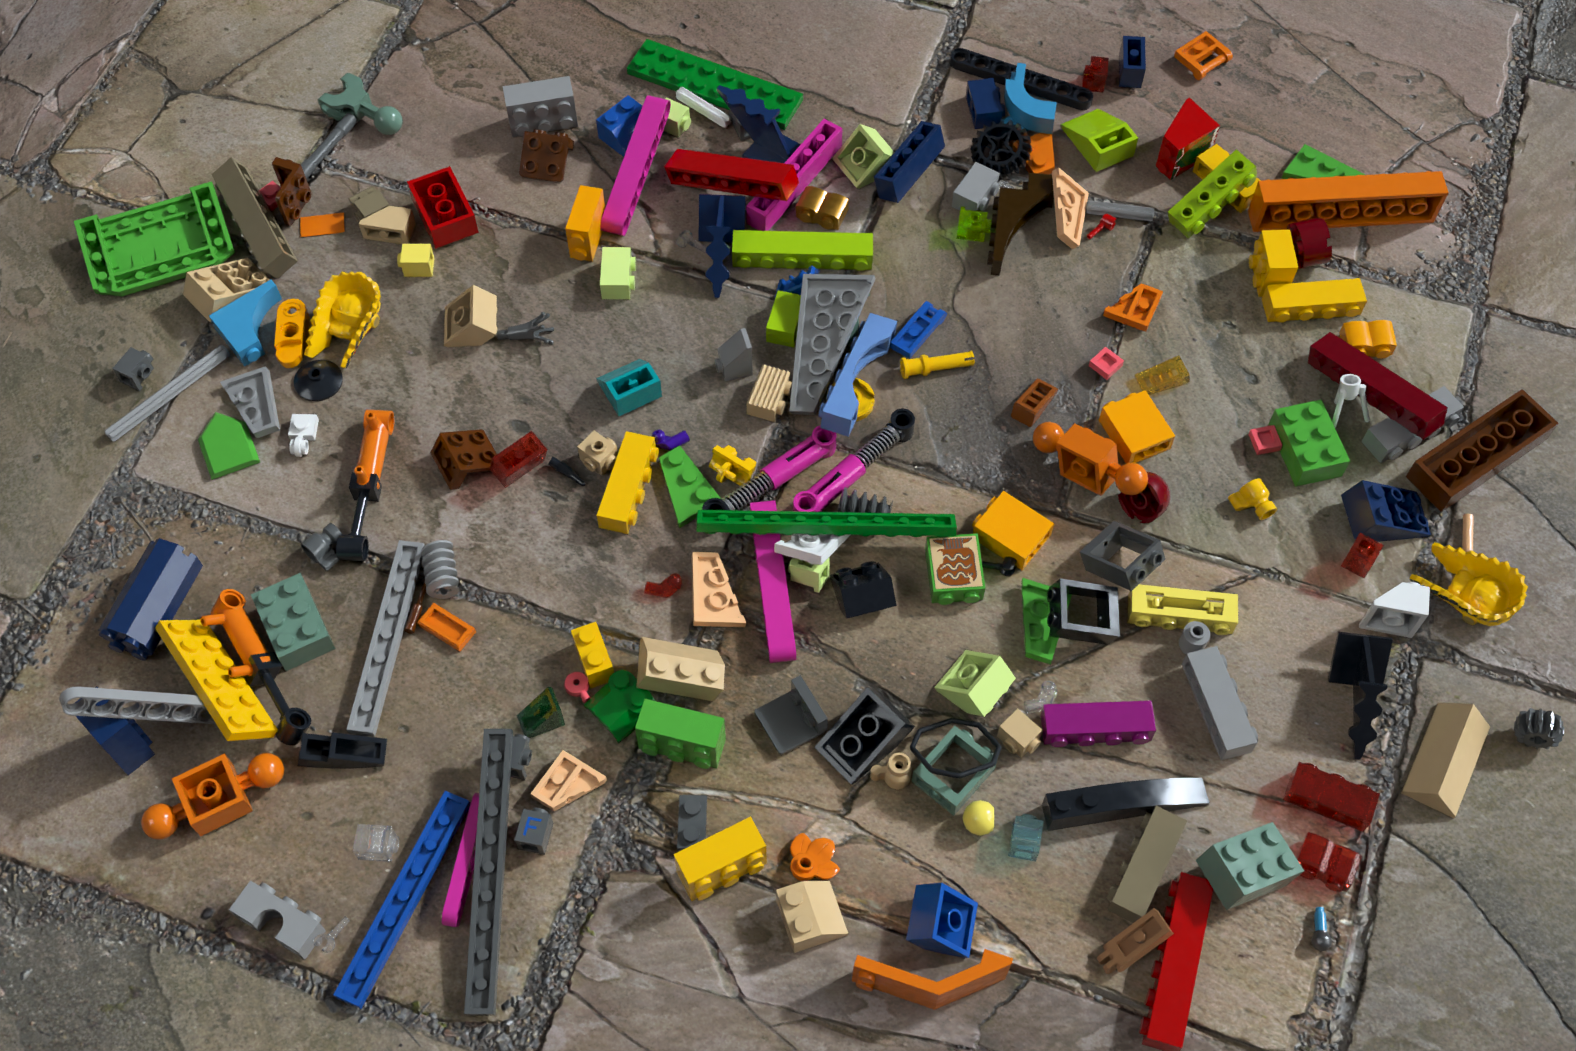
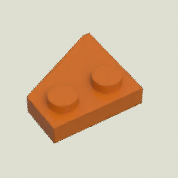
M1141 283L1131 293L1119 298L1115 305L1106 307L1103 316L1146 332L1162 298L1163 291Z

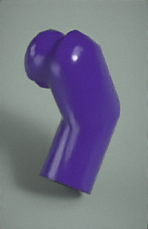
M656 430L651 436L655 437L656 447L666 450H673L690 441L688 434L684 430L672 437L666 436L662 430Z

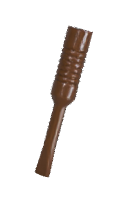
M425 582L418 600L413 604L404 628L406 633L413 634L423 609L422 602L427 586Z

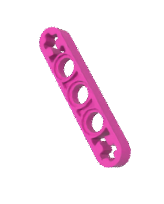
M474 793L442 912V925L456 928L459 926L475 864L479 793Z

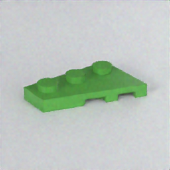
M681 446L659 457L679 528L696 519L698 510H702L703 504L708 499H721Z
M1022 578L1025 657L1051 665L1059 638L1050 637V627L1047 624L1050 613L1047 591L1050 586ZM1067 594V610L1072 594Z

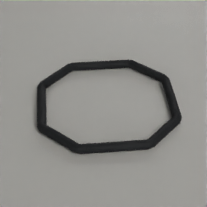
M949 718L919 728L910 745L911 752L930 773L957 779L995 766L1002 748L1001 744L981 723L958 718ZM956 723L977 727L996 749L991 762L956 773L933 768L915 747L922 733Z

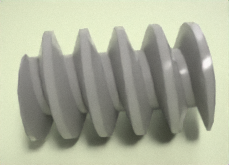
M433 541L421 550L425 584L427 585L426 593L432 598L448 599L460 592V588L456 587L459 584V580L456 578L457 570L454 568L456 561L453 559L454 552L452 551L453 543L451 541Z

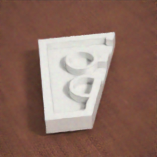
M808 534L791 535V540L786 543L782 540L774 544V552L801 559L810 564L822 565L850 535L819 534L811 536Z

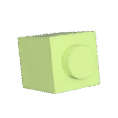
M666 97L667 100L671 101V108L663 131L679 138L683 131H686L691 124L689 107Z

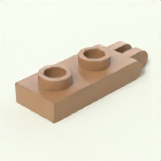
M1153 908L1103 946L1105 951L1097 957L1100 965L1105 964L1103 970L1106 974H1110L1116 969L1118 972H1122L1174 933L1159 911Z

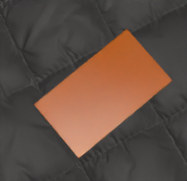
M344 212L300 217L301 237L345 232Z

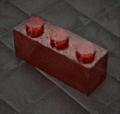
M1298 762L1291 773L1283 800L1364 832L1372 822L1380 793L1372 791L1369 786L1349 782L1339 774H1329L1319 770L1317 766L1311 763Z

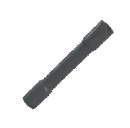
M347 113L310 157L303 161L301 167L306 179L315 171L317 165L342 137L346 136L357 124L358 121L354 115Z

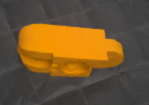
M287 299L277 309L274 347L278 362L285 368L296 367L303 360L305 349L308 346L306 340L310 335L308 330L310 329L311 319L305 304L299 299ZM292 308H294V309L297 310V311H296L295 313H293V314H291V310H290V309H292Z

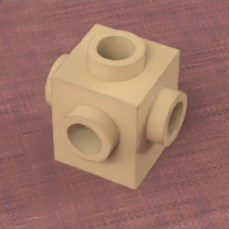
M594 430L577 448L579 458L584 466L592 472L595 470L600 475H603L607 470H611L614 467L618 455L617 445L609 437L604 438Z

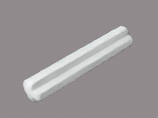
M680 87L676 91V98L723 128L730 125L731 117L684 87Z

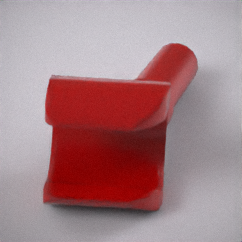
M1104 214L1097 227L1087 234L1088 239H1092L1103 228L1111 231L1116 224V218L1109 214Z

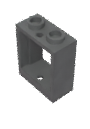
M1116 521L1109 524L1080 551L1086 571L1130 591L1143 582L1149 574L1166 560L1160 540ZM1122 547L1141 554L1127 568L1108 561Z

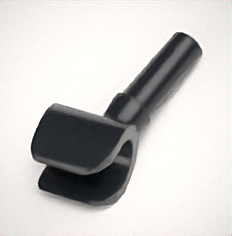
M1005 557L1002 564L982 561V567L999 570L1001 574L1009 577L1015 572L1017 561L1012 557Z

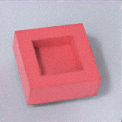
M271 181L259 190L270 211L278 207L275 197L281 188L274 181Z
M1104 347L1090 360L1089 367L1108 380L1123 366L1124 360L1107 347Z
M1274 425L1251 429L1248 434L1257 455L1280 451L1283 446Z

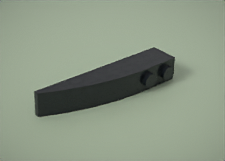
M1167 778L1128 781L1047 793L1042 803V809L1048 831L1145 816L1146 812L1152 814L1155 806L1170 812L1207 806L1210 802L1202 778Z

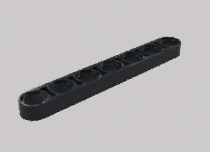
M956 48L950 55V66L952 68L983 79L994 78L995 83L1005 85L1006 79H1011V72H1016L1017 68L1016 65L964 48ZM960 56L963 57L965 60L957 61L954 58ZM982 63L985 65V67L978 68L975 66V64ZM1029 69L1025 70L1026 80L1024 81V88L1027 93L1078 110H1087L1091 107L1093 93L1089 89ZM1003 70L1006 73L1003 75H999L995 71ZM1043 83L1047 87L1039 88L1036 84ZM1064 90L1067 94L1060 95L1056 91ZM1081 96L1086 97L1088 101L1082 102L1077 98Z

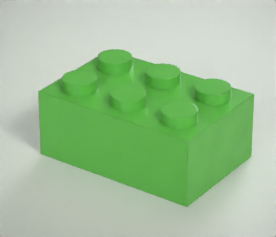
M1322 399L1275 409L1268 426L1274 425L1283 445L1280 453L1295 487L1342 477L1350 463V459Z
M644 699L635 727L638 747L645 754L656 756L657 754L665 755L675 762H683L684 760L693 762L696 766L703 769L718 767L726 740L725 720L722 717Z

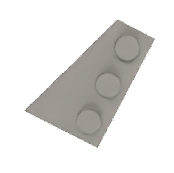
M266 366L220 382L256 438L280 431L270 371Z

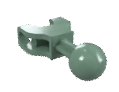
M346 73L340 78L344 92L337 95L324 93L317 99L321 110L331 118L340 121L347 113H350L356 117L357 121H360L364 116H367L374 120L376 129L384 135L397 133L403 124L402 115L396 108L392 106L378 108L372 105L369 94L364 90L361 78L351 73Z

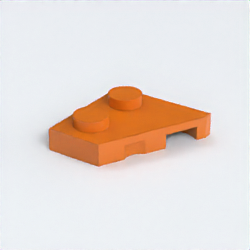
M1037 133L1030 136L1032 151L1030 153V161H1025L1026 170L1030 173L1051 174L1055 168L1052 134ZM1014 142L1012 147L1015 153L1019 147L1017 142Z

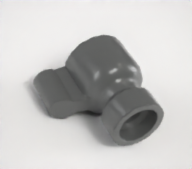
M329 523L323 528L321 534L313 533L300 545L310 559L320 564L325 571H328L339 562L331 545L337 544L339 535L343 534L334 524Z

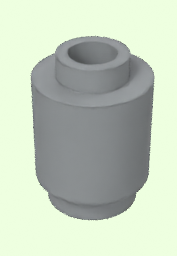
M1189 622L1179 638L1181 651L1186 655L1190 652L1205 649L1210 639L1209 628L1202 622Z

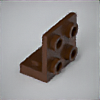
M482 429L442 432L439 434L430 452L450 490L459 489L467 473L500 470L503 466Z

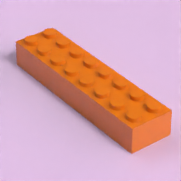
M1442 171L1280 180L1268 179L1258 181L1248 208V214L1253 232L1287 230V225L1290 223L1319 217L1325 220L1328 228L1434 223L1449 192Z

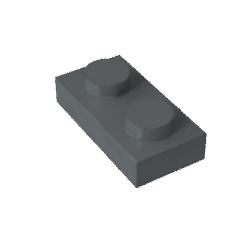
M679 795L678 852L706 839L707 795Z

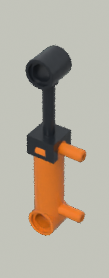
M370 409L365 411L363 421L364 434L359 458L349 483V490L353 499L357 500L351 533L339 535L336 545L338 560L366 561L368 557V537L361 536L367 502H379L382 489L380 478L389 435H392L394 430L393 411Z
M233 589L223 590L211 610V615L202 616L200 622L203 626L223 625L244 664L242 666L230 667L228 675L231 678L244 676L249 686L265 685L281 715L280 723L277 726V739L289 746L296 745L301 741L302 734L306 733L311 725V717L305 710L289 708L274 681L282 664L275 652L267 651L244 609L245 597Z

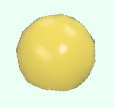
M982 800L973 801L966 806L962 818L969 832L982 836L993 831L994 807L989 802Z

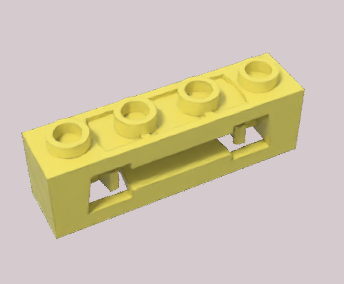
M1140 584L1128 594L1127 623L1135 624L1139 627L1159 626L1166 630L1184 629L1189 622L1198 621L1204 623L1210 632H1214L1217 635L1233 634L1238 624V594ZM1146 594L1163 595V597L1151 596V595H1146ZM1207 600L1224 601V602H1223V603H1219V602H1208Z

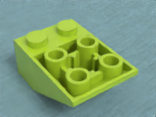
M1100 109L1093 110L1060 124L1062 130L1095 172L1131 158L1135 154L1138 142L1137 135L1126 122Z

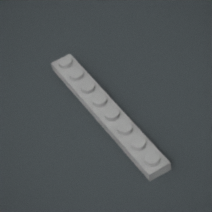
M403 540L398 542L346 730L349 734L371 737L376 735L422 565L421 550L425 546L424 543Z

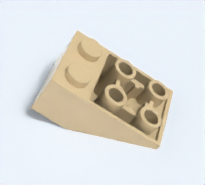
M244 258L186 272L183 295L212 323L209 315L270 279L249 258Z

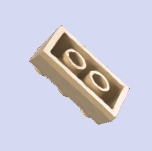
M641 637L636 688L714 701L724 690L725 664L718 651Z

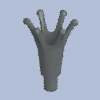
M541 312L537 318L527 323L511 326L505 330H498L497 338L498 340L535 339L552 345L554 343L553 340L541 337L539 333L552 332L554 327L545 328L544 325L537 326L549 318L550 314L546 313L545 315V312Z

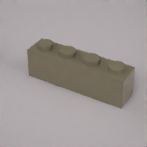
M1155 806L1152 814L1146 812L1140 824V827L1144 829L1141 838L1135 836L1129 848L1133 855L1130 861L1124 859L1117 874L1122 877L1119 886L1113 883L1106 898L1111 901L1108 911L1132 923L1146 914L1187 820L1158 806Z

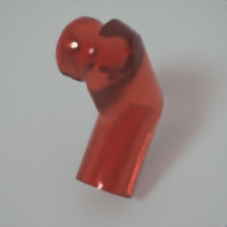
M673 573L660 584L647 581L644 593L668 598L681 588L682 577L677 573Z

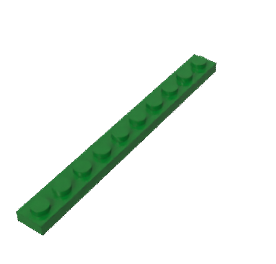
M698 510L697 532L707 534L725 532L731 534L756 533L759 535L781 533L783 535L808 534L811 536L819 534H833L835 536L860 535L864 537L870 535H885L887 537L903 535L946 538L948 536H956L957 532L955 514Z

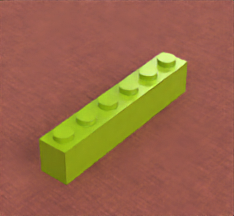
M733 230V267L808 269L810 266H814L817 269L872 270L873 233Z

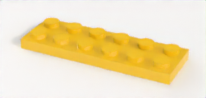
M159 620L155 627L156 631L227 741L274 738L278 729L244 677L231 678L228 675V669L236 665L211 627L203 626L200 620Z

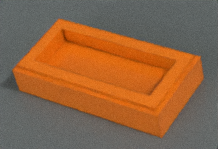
M435 603L429 607L417 622L419 627L459 652L476 633L474 627Z

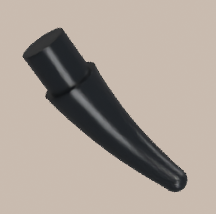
M555 457L551 458L548 463L549 466L579 485L585 486L583 479L569 465Z

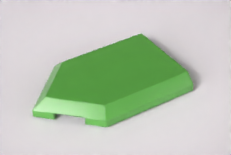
M215 412L198 438L212 480L260 463L246 422Z

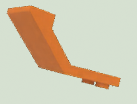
M984 949L981 962L978 965L936 982L857 955L853 967L852 981L860 989L866 991L876 989L935 1010L1005 980L1013 958Z

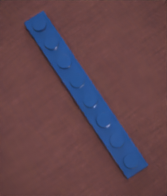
M444 791L333 996L362 1009L471 805L469 800Z

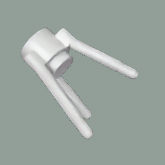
M1345 374L1340 378V385L1334 403L1337 405L1332 419L1335 428L1344 399L1353 400L1358 394L1360 395L1365 422L1370 421L1365 396L1366 385L1361 384V379L1357 375Z

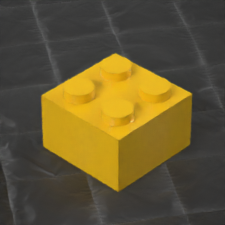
M1262 230L1259 239L1255 241L1253 255L1249 256V268L1253 269V287L1257 288L1258 297L1263 296L1267 285L1293 282L1298 270V263L1290 230Z

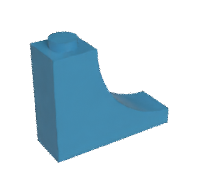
M272 280L267 281L209 315L215 330L244 366L257 361L261 356L265 355L259 341L260 325L271 307L282 300L278 288Z

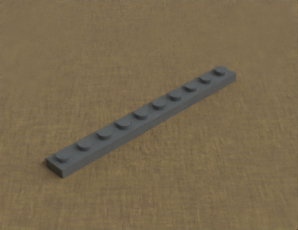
M484 729L464 1008L466 1016L496 1015L513 744L512 729Z

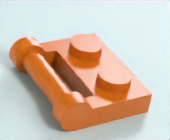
M1205 31L1177 49L1174 58L1193 73L1195 79L1201 80L1206 77L1208 72L1220 64L1232 60L1233 55L1226 46ZM1212 54H1218L1217 57L1203 66L1199 64Z

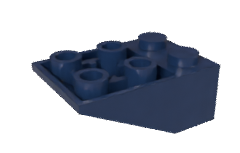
M1361 480L1341 494L1354 539L1382 542L1431 536L1428 520L1425 517L1417 491Z

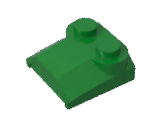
M626 670L614 672L609 677L608 683L584 704V707L603 724L618 743L635 730L644 699L655 701L648 690L636 688L637 679Z

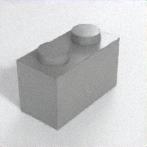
M975 162L953 192L952 207L976 218L980 211H985L990 197L996 196L1000 189V183H998L1000 173Z

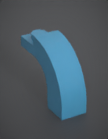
M1017 63L1016 72H1011V79H1006L1004 103L1007 112L1014 121L1026 129L1052 134L1057 102L1042 101L1030 96L1024 88L1026 64Z

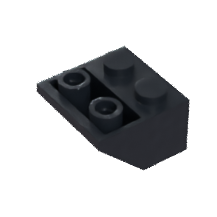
M865 562L861 564V567L854 569L841 568L836 573L829 575L840 610L846 619L897 606L892 578L879 562Z

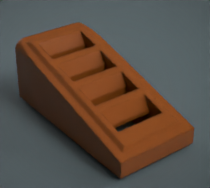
M1037 378L1014 403L1011 417L1028 427H1032L1057 394L1058 388Z

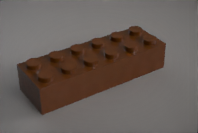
M1521 389L1416 460L1407 473L1406 478L1440 512H1443L1547 440L1559 423Z

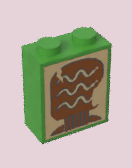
M978 533L960 534L946 538H939L937 536L926 537L925 555L931 603L948 605L953 602L975 603L983 600L986 588Z

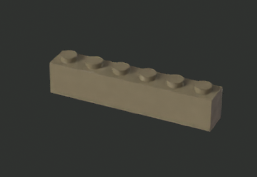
M231 157L211 174L216 182L215 187L223 195L224 204L231 210L233 221L239 225L241 236L250 246L248 248L250 253L256 257L258 268L264 274H270L278 279L298 260L247 167Z

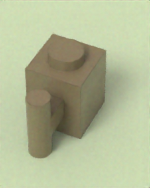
M374 186L348 198L351 205H355L356 212H354L358 223L360 220L390 206L380 191L376 190Z

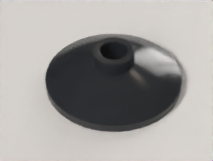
M328 360L310 361L304 364L294 377L296 392L299 396L309 401L329 399L339 391L343 383V375L340 368Z

